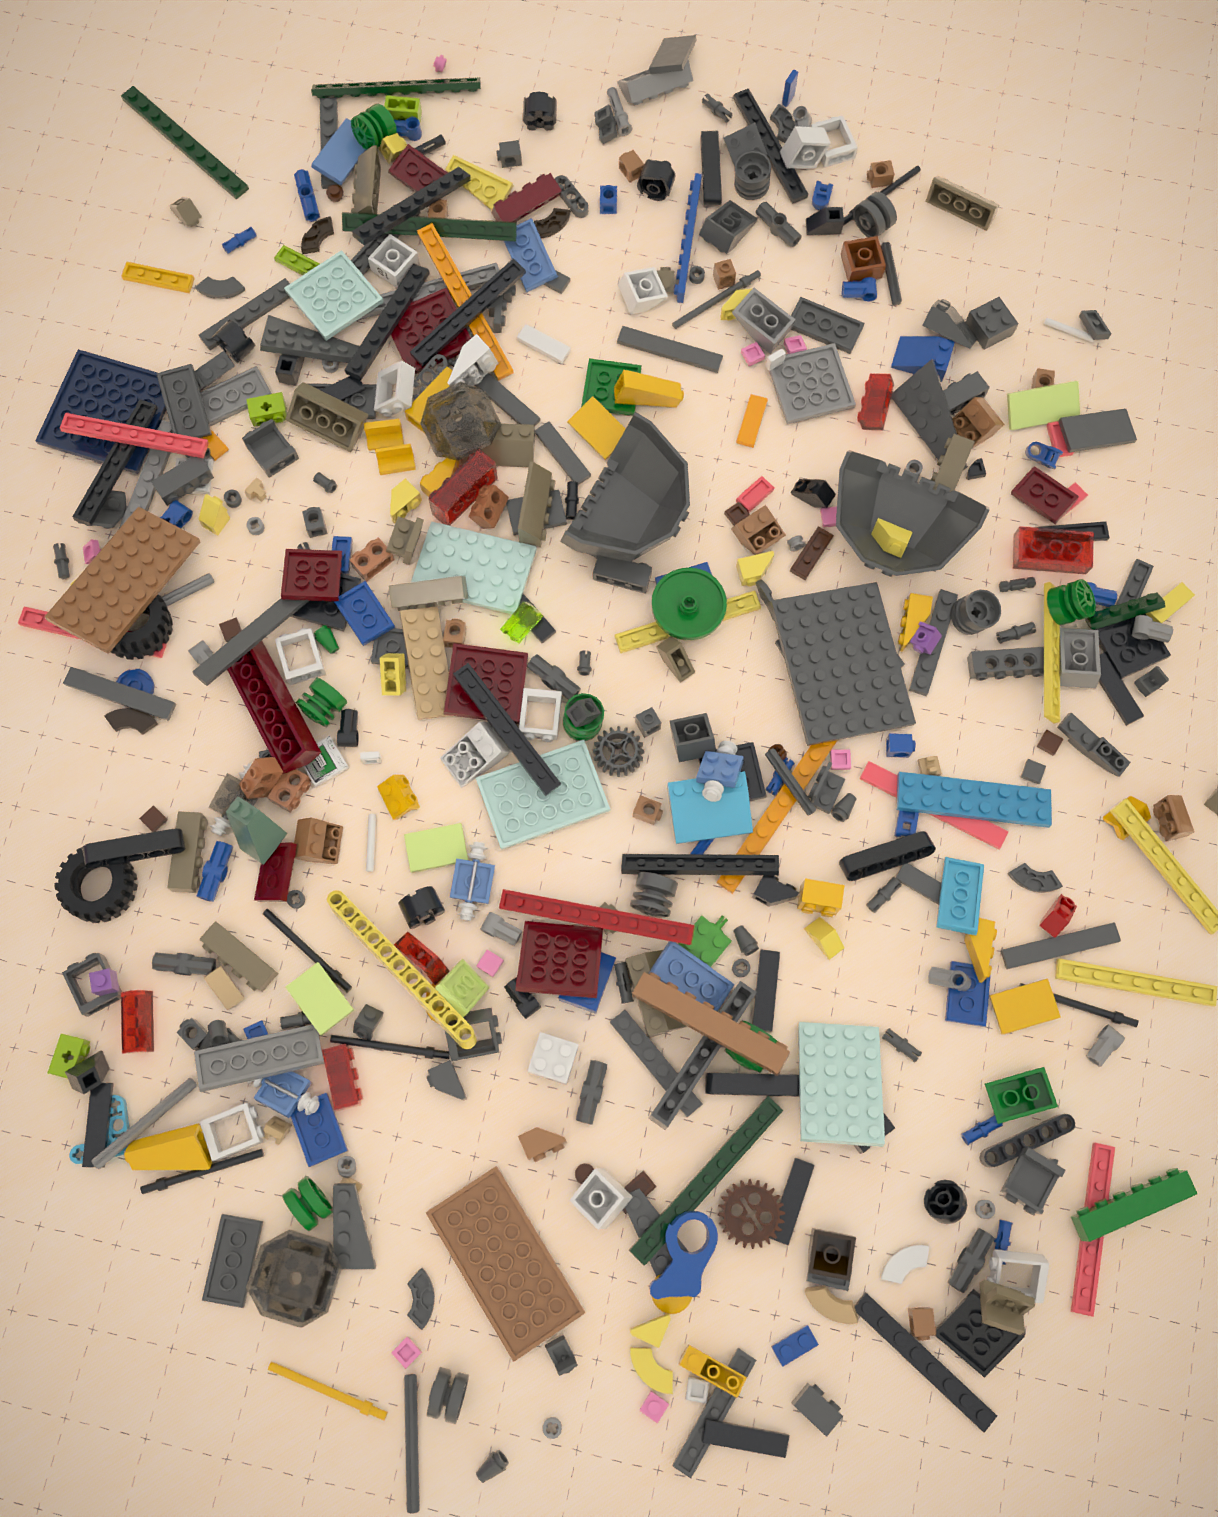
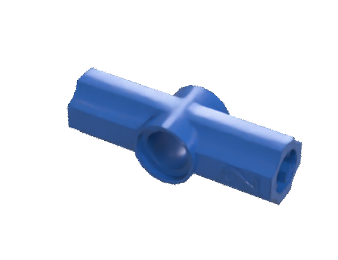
M304 169L297 170L294 178L305 220L310 222L317 221L320 218L309 172Z
M216 841L210 860L203 867V879L196 897L214 902L220 883L225 880L227 875V864L233 850L232 845Z

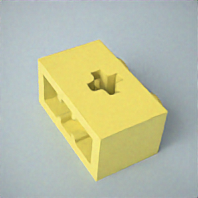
M386 653L380 657L382 695H402L406 691L404 654Z

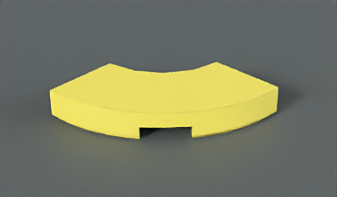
M630 1348L633 1366L642 1381L656 1391L673 1394V1371L664 1369L656 1363L651 1348Z

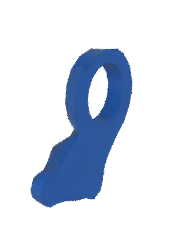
M687 1211L677 1216L668 1225L666 1244L673 1261L667 1266L660 1277L650 1283L649 1289L653 1298L696 1297L700 1294L703 1271L714 1253L718 1241L717 1228L713 1220L705 1213ZM689 1220L701 1221L707 1233L704 1245L695 1252L683 1251L677 1240L680 1227Z

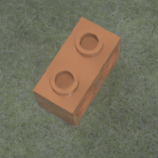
M483 485L479 490L475 503L471 507L468 517L483 529L495 528L509 497L495 485Z
M379 537L369 541L364 549L355 552L350 559L354 570L366 582L395 560L393 554L386 552L387 546ZM382 551L381 554L374 555L375 552ZM368 562L366 566H360L361 563Z
M275 757L257 758L253 761L239 785L247 799L267 797L283 771Z
M297 769L282 774L267 798L275 805L291 813L300 804L302 794L309 790L311 780L308 775ZM300 778L299 784L292 785L294 779ZM289 794V800L283 802L282 797Z

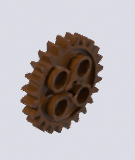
M751 1179L748 1180V1185H745L740 1180L741 1187L733 1184V1192L726 1189L729 1195L728 1198L725 1196L721 1197L725 1204L718 1205L723 1209V1212L718 1213V1216L723 1217L724 1220L720 1221L719 1224L726 1225L722 1232H730L729 1240L733 1237L736 1238L735 1245L742 1241L743 1248H746L748 1243L751 1244L752 1249H754L755 1243H758L760 1248H763L762 1241L765 1240L770 1244V1236L777 1239L774 1233L775 1230L782 1231L778 1227V1223H785L784 1220L780 1219V1216L785 1215V1212L779 1211V1208L784 1203H777L780 1195L773 1196L772 1194L775 1189L772 1188L768 1191V1183L761 1187L760 1180H757L755 1185H752ZM752 1193L760 1195L761 1200L759 1204H750L749 1196ZM741 1197L745 1198L751 1210H757L755 1217L762 1226V1231L758 1230L751 1217L746 1218L748 1211L740 1200ZM739 1204L742 1206L743 1212L740 1216L732 1214L731 1208L733 1205ZM767 1211L772 1215L770 1223L764 1224L760 1221L762 1212ZM745 1223L753 1224L754 1232L751 1235L743 1233L742 1227Z

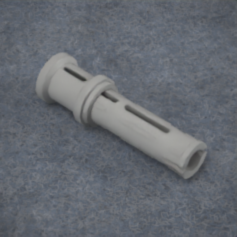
M610 87L606 93L614 112L618 134L620 136L629 135L633 128L628 122V114L623 110L617 88Z

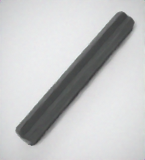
M883 242L881 250L886 264L885 271L893 305H900L902 297L890 242Z
M770 749L767 751L765 756L806 815L813 814L816 811V807L776 750Z

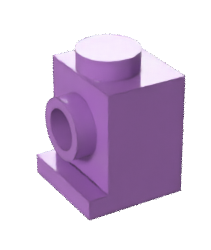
M920 621L918 624L920 627L910 643L916 652L920 654L924 652L931 655L942 635L936 627Z

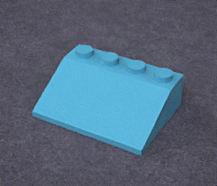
M745 771L740 772L735 788L724 787L721 799L716 802L708 801L704 798L702 791L705 784L697 783L696 779L667 783L676 844L753 833Z

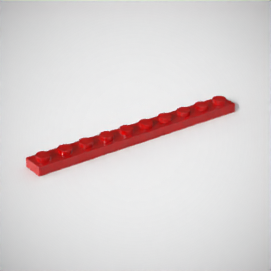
M505 889L502 890L499 909L686 945H692L695 925Z

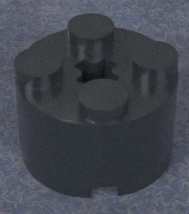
M538 91L529 93L527 98L526 96L524 97L523 122L527 125L528 130L534 131L537 128H544L547 131H551L554 129L557 121V99L554 96L551 98L548 96L549 93Z
M647 159L637 182L639 192L642 195L644 192L648 195L647 198L654 201H663L667 196L669 197L676 178L671 163L666 160Z
M230 319L212 336L223 351L231 354L230 357L236 363H239L256 346L253 340L245 335L244 330Z
M433 886L420 888L415 891L416 894L411 897L408 894L398 902L410 929H414L422 923L429 925L436 921V916L446 912Z

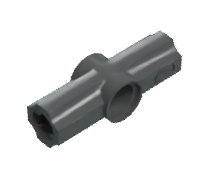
M762 202L759 205L755 214L770 227L771 234L779 236L789 247L796 246L801 240L802 235L787 222L786 215L778 213L768 202Z
M538 654L529 661L527 668L540 677L542 682L551 690L562 691V695L568 700L580 692L581 688L567 678L566 674L558 666H552Z
M155 952L152 958V969L187 976L192 974L208 975L216 969V959L196 957L193 954L187 953L168 954Z
M595 1060L590 1061L586 1081L583 1082L580 1094L581 1101L576 1121L593 1125L597 1105L600 1103L604 1087L603 1081L608 1064Z
M981 1228L977 1229L968 1247L966 1246L957 1259L958 1264L947 1282L950 1286L961 1293H965L974 1275L979 1273L985 1263L984 1257L995 1240L991 1234Z

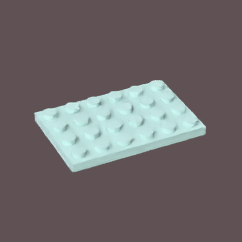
M431 521L411 582L465 576L468 599H463V603L517 615L537 547Z
M584 740L540 755L561 782V785L547 796L542 793L520 763L476 777L501 850L611 811Z
M799 1022L800 1142L884 1147L885 1133L879 1027Z

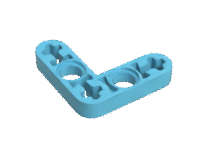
M112 1095V1104L115 1103V1099L120 1102V1105L117 1106V1113H122V1116L116 1115L112 1117V1114H116V1109L111 1107L107 1147L118 1138L115 1137V1134H123L130 1128L127 1103L119 1095ZM117 1119H121L124 1123L123 1128L119 1131H116L113 1127ZM84 1144L76 1145L71 1149L69 1158L73 1163L82 1164L83 1156H81L80 1160V1158H76V1154L79 1153V1149L84 1152ZM126 1146L121 1152H119L115 1157L124 1155V1152L126 1151L127 1146Z

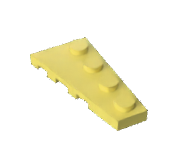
M455 155L452 156L445 168L446 172L449 173L455 168L460 167L470 174L471 181L463 185V187L490 210L493 209V204L501 199L503 201L506 200L514 187L512 182Z

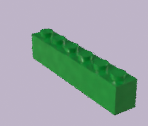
M1178 1168L1166 1171L1167 1175L1163 1177L1158 1175L1149 1178V1183L1135 1184L1126 1193L1124 1191L1117 1192L1112 1195L1113 1198L1110 1200L1101 1199L1094 1203V1207H1083L1076 1210L1077 1214L1071 1216L1080 1240L1091 1242L1197 1195L1198 1193L1188 1171L1178 1170Z

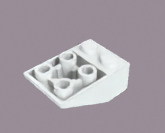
M477 334L463 345L448 380V385L458 399L465 396L475 384L480 383L487 373L492 372L496 365L499 364L491 349Z
M478 722L444 753L440 759L459 786L463 788L475 780L476 777H479L498 764L511 751L489 722Z

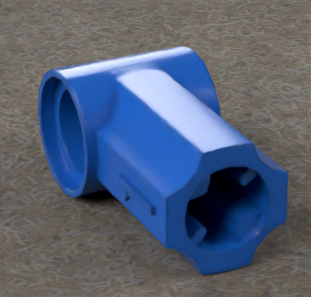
M410 117L406 120H394L399 136L408 137L411 141H417L422 137L420 121L416 117Z
M868 277L861 281H843L842 297L862 298L863 301L867 302L875 300L877 298L876 279Z
M1087 582L1093 591L1096 605L1106 607L1115 605L1118 595L1117 591L1099 588L1096 584Z

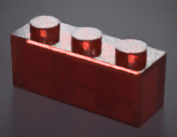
M870 373L868 381L865 382L866 392L865 396H862V408L857 416L862 430H884L894 388L891 374Z
M407 931L394 944L395 948L434 985L450 972L442 960L410 932Z
M133 990L121 992L122 1054L154 1052L153 991Z
M347 1044L323 1049L322 1053L334 1110L341 1111L362 1105L361 1100L364 1097L361 1087L358 1088L356 1080L359 1079L357 1067H353L352 1060L355 1059L353 1048H349Z

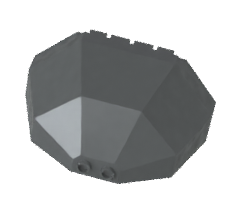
M635 412L607 461L608 468H603L598 477L599 480H596L590 491L591 495L586 497L581 506L583 510L580 509L560 540L561 543L577 552L632 562L667 542L672 536L676 538L681 529L679 527L680 522H685L690 513L687 511L690 506L688 463L652 421Z
M848 450L839 469L836 527L859 559L865 563L864 566L873 570L875 567L881 569V573L892 577V575L900 576L941 570L982 528L990 507L956 490L950 492L951 488L942 484H938L935 490L933 489L935 482L925 477H921L919 483L915 482L918 477L915 473L904 470L902 476L898 475L901 470L900 467L891 463L887 467L885 461ZM878 518L912 532L901 558L885 552L871 535Z

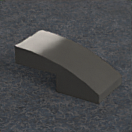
M608 104L595 111V124L599 128V140L602 144L617 138L613 112Z

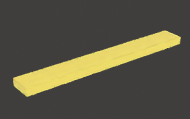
M1051 582L1044 583V717L1055 724L1060 722V625L1053 620L1047 605V593L1049 589L1056 586Z
M755 590L727 599V608L723 621L761 609ZM653 622L615 634L614 637L620 653H624L665 640L670 635L664 632L657 622Z
M1127 798L1123 799L1110 812L1208 933L1214 934L1218 930V910L1129 800Z
M1057 959L1055 979L1212 1007L1216 1006L1218 986Z

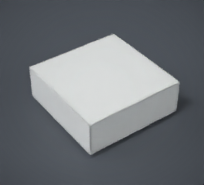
M780 349L768 356L766 368L769 371L784 363L785 351Z
M379 751L360 752V760L364 765L382 763V756Z
M688 1377L685 1400L707 1404L710 1382L700 1378Z

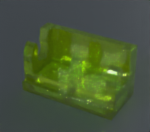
M523 601L500 630L504 634L509 635L512 641L520 644L543 615L531 603Z

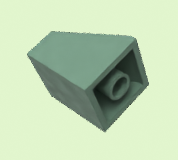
M237 797L226 811L239 848L263 865L288 834L262 811L240 797Z

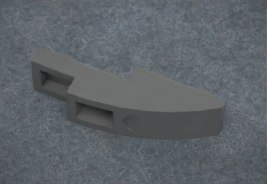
M516 285L511 286L488 307L489 317H494V333H502V326L506 324V316L503 314L504 311H507V303H512V296L516 295Z
M222 351L195 370L200 391L235 367V364L225 351Z
M1072 712L1068 713L1057 726L1069 738L1068 742L1074 748L1115 776L1120 777L1131 763L1104 737L1099 738Z

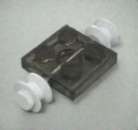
M250 763L242 765L245 770L238 773L241 780L228 773L226 774L208 806L209 809L222 815L221 817H214L215 824L209 825L212 828L211 832L218 836H222V834L227 835L225 829L226 827H231L226 811L237 797L253 806L258 798L247 799L239 785L250 768Z

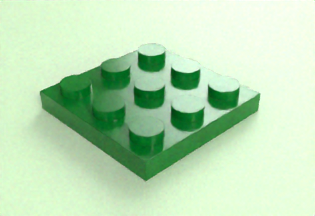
M589 358L581 407L593 396L609 413L633 416L636 405L615 403L614 386L623 370L641 373L642 365Z

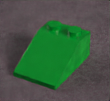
M1045 1067L984 1084L998 1124L1058 1107Z

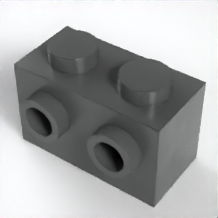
M807 1383L791 1403L827 1437L843 1418V1415L839 1413L841 1408L832 1399L828 1402L822 1397L825 1392L816 1384L811 1386Z

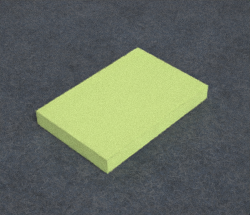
M461 823L404 834L411 873L456 864V858L468 860Z
M461 959L435 987L462 1017L468 1014L490 988L464 959Z
M319 962L285 987L321 1036L354 1011Z

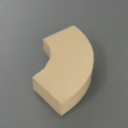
M826 1285L805 1289L806 1297L811 1305L826 1318L844 1324H858L859 1319L853 1301L835 1297L830 1293Z

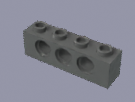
M1044 647L971 651L967 657L970 679L982 681L991 677L1004 679L1007 676H1014V678H1022L1025 675H1032L1033 677L1043 676ZM1023 661H1028L1030 666L1025 665ZM1005 662H1009L1012 667H1007ZM986 663H990L993 666V669L988 668L986 666Z

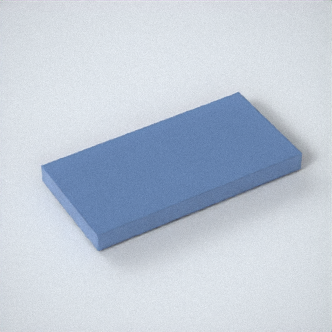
M346 118L311 164V168L339 185L344 183L355 168V164H358V156L366 151L355 139L351 128V120Z
M532 218L518 224L517 240L504 241L511 258H514L526 270V274L520 279L526 292H529L557 278L558 275Z
M669 941L650 972L661 977L660 981L665 984L668 982L675 984L679 987L678 991L684 994L686 991L697 997L696 1000L702 1004L704 1001L710 1003L717 1012L735 985L676 942Z

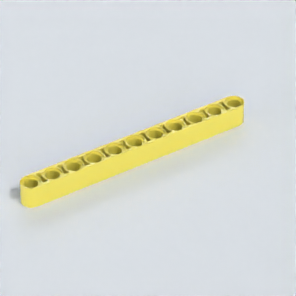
M339 890L330 892L327 896V902L332 912L463 1049L474 1047L477 1038L469 1023L343 892ZM341 900L339 904H334L336 901ZM354 913L351 917H346L348 914ZM366 926L365 929L359 930L360 927ZM374 939H379L378 942L371 943ZM392 952L390 956L383 957L385 953ZM398 966H404L402 970H396ZM418 979L416 983L409 984L410 980ZM426 992H430V993H431V994H430L428 997H426V998H423V997H422V995H423L424 993H426ZM438 1006H444L443 1010L435 1011ZM451 1020H457L455 1025H448ZM471 1034L469 1039H461L463 1035Z

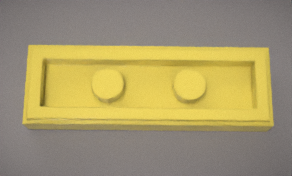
M1181 582L1163 597L1165 608L1146 613V615L1155 622L1163 623L1191 600L1195 594Z

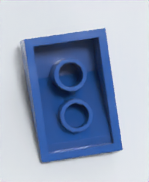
M900 336L891 368L915 374L933 359L937 374L942 382L955 342L939 336Z
M601 952L597 998L559 995L558 1000L596 1014L616 957Z

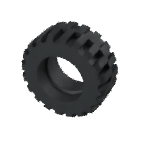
M157 595L143 612L150 615L147 623L136 631L126 632L112 649V654L120 658L125 656L127 660H134L135 657L139 660L144 659L146 655H149V657L154 655L153 652L156 650L160 651L163 648V643L167 644L170 639L168 635H171L173 631V620L166 603L160 595Z
M82 847L76 849L77 853L75 855L70 853L67 856L68 860L66 863L62 861L59 867L62 869L60 872H56L55 876L58 882L54 883V889L59 891V893H56L58 901L62 902L61 906L71 915L86 922H109L112 916L115 918L121 916L120 911H126L130 907L127 905L129 901H134L135 895H133V891H137L138 884L134 882L137 880V874L133 872V865L127 862L104 866L110 870L112 875L109 891L98 900L86 901L81 893V885L85 876L96 868L85 867Z

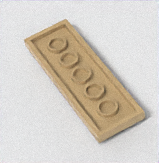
M428 607L401 610L400 619L417 719L449 716L444 715L449 671L438 608Z

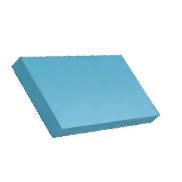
M945 857L936 928L977 935L984 864Z

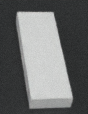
M527 324L524 325L516 337L517 341L560 364H563L571 352V347Z

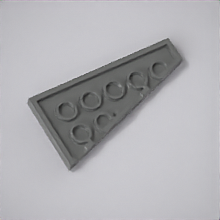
M271 315L267 317L260 344V351L343 363H349L359 348L358 345L335 337H331L326 341L317 331Z
M931 359L892 392L890 397L939 461L940 456L945 455L947 451L944 446L948 437L952 438L953 434H958L952 421L945 393L942 390L935 362Z

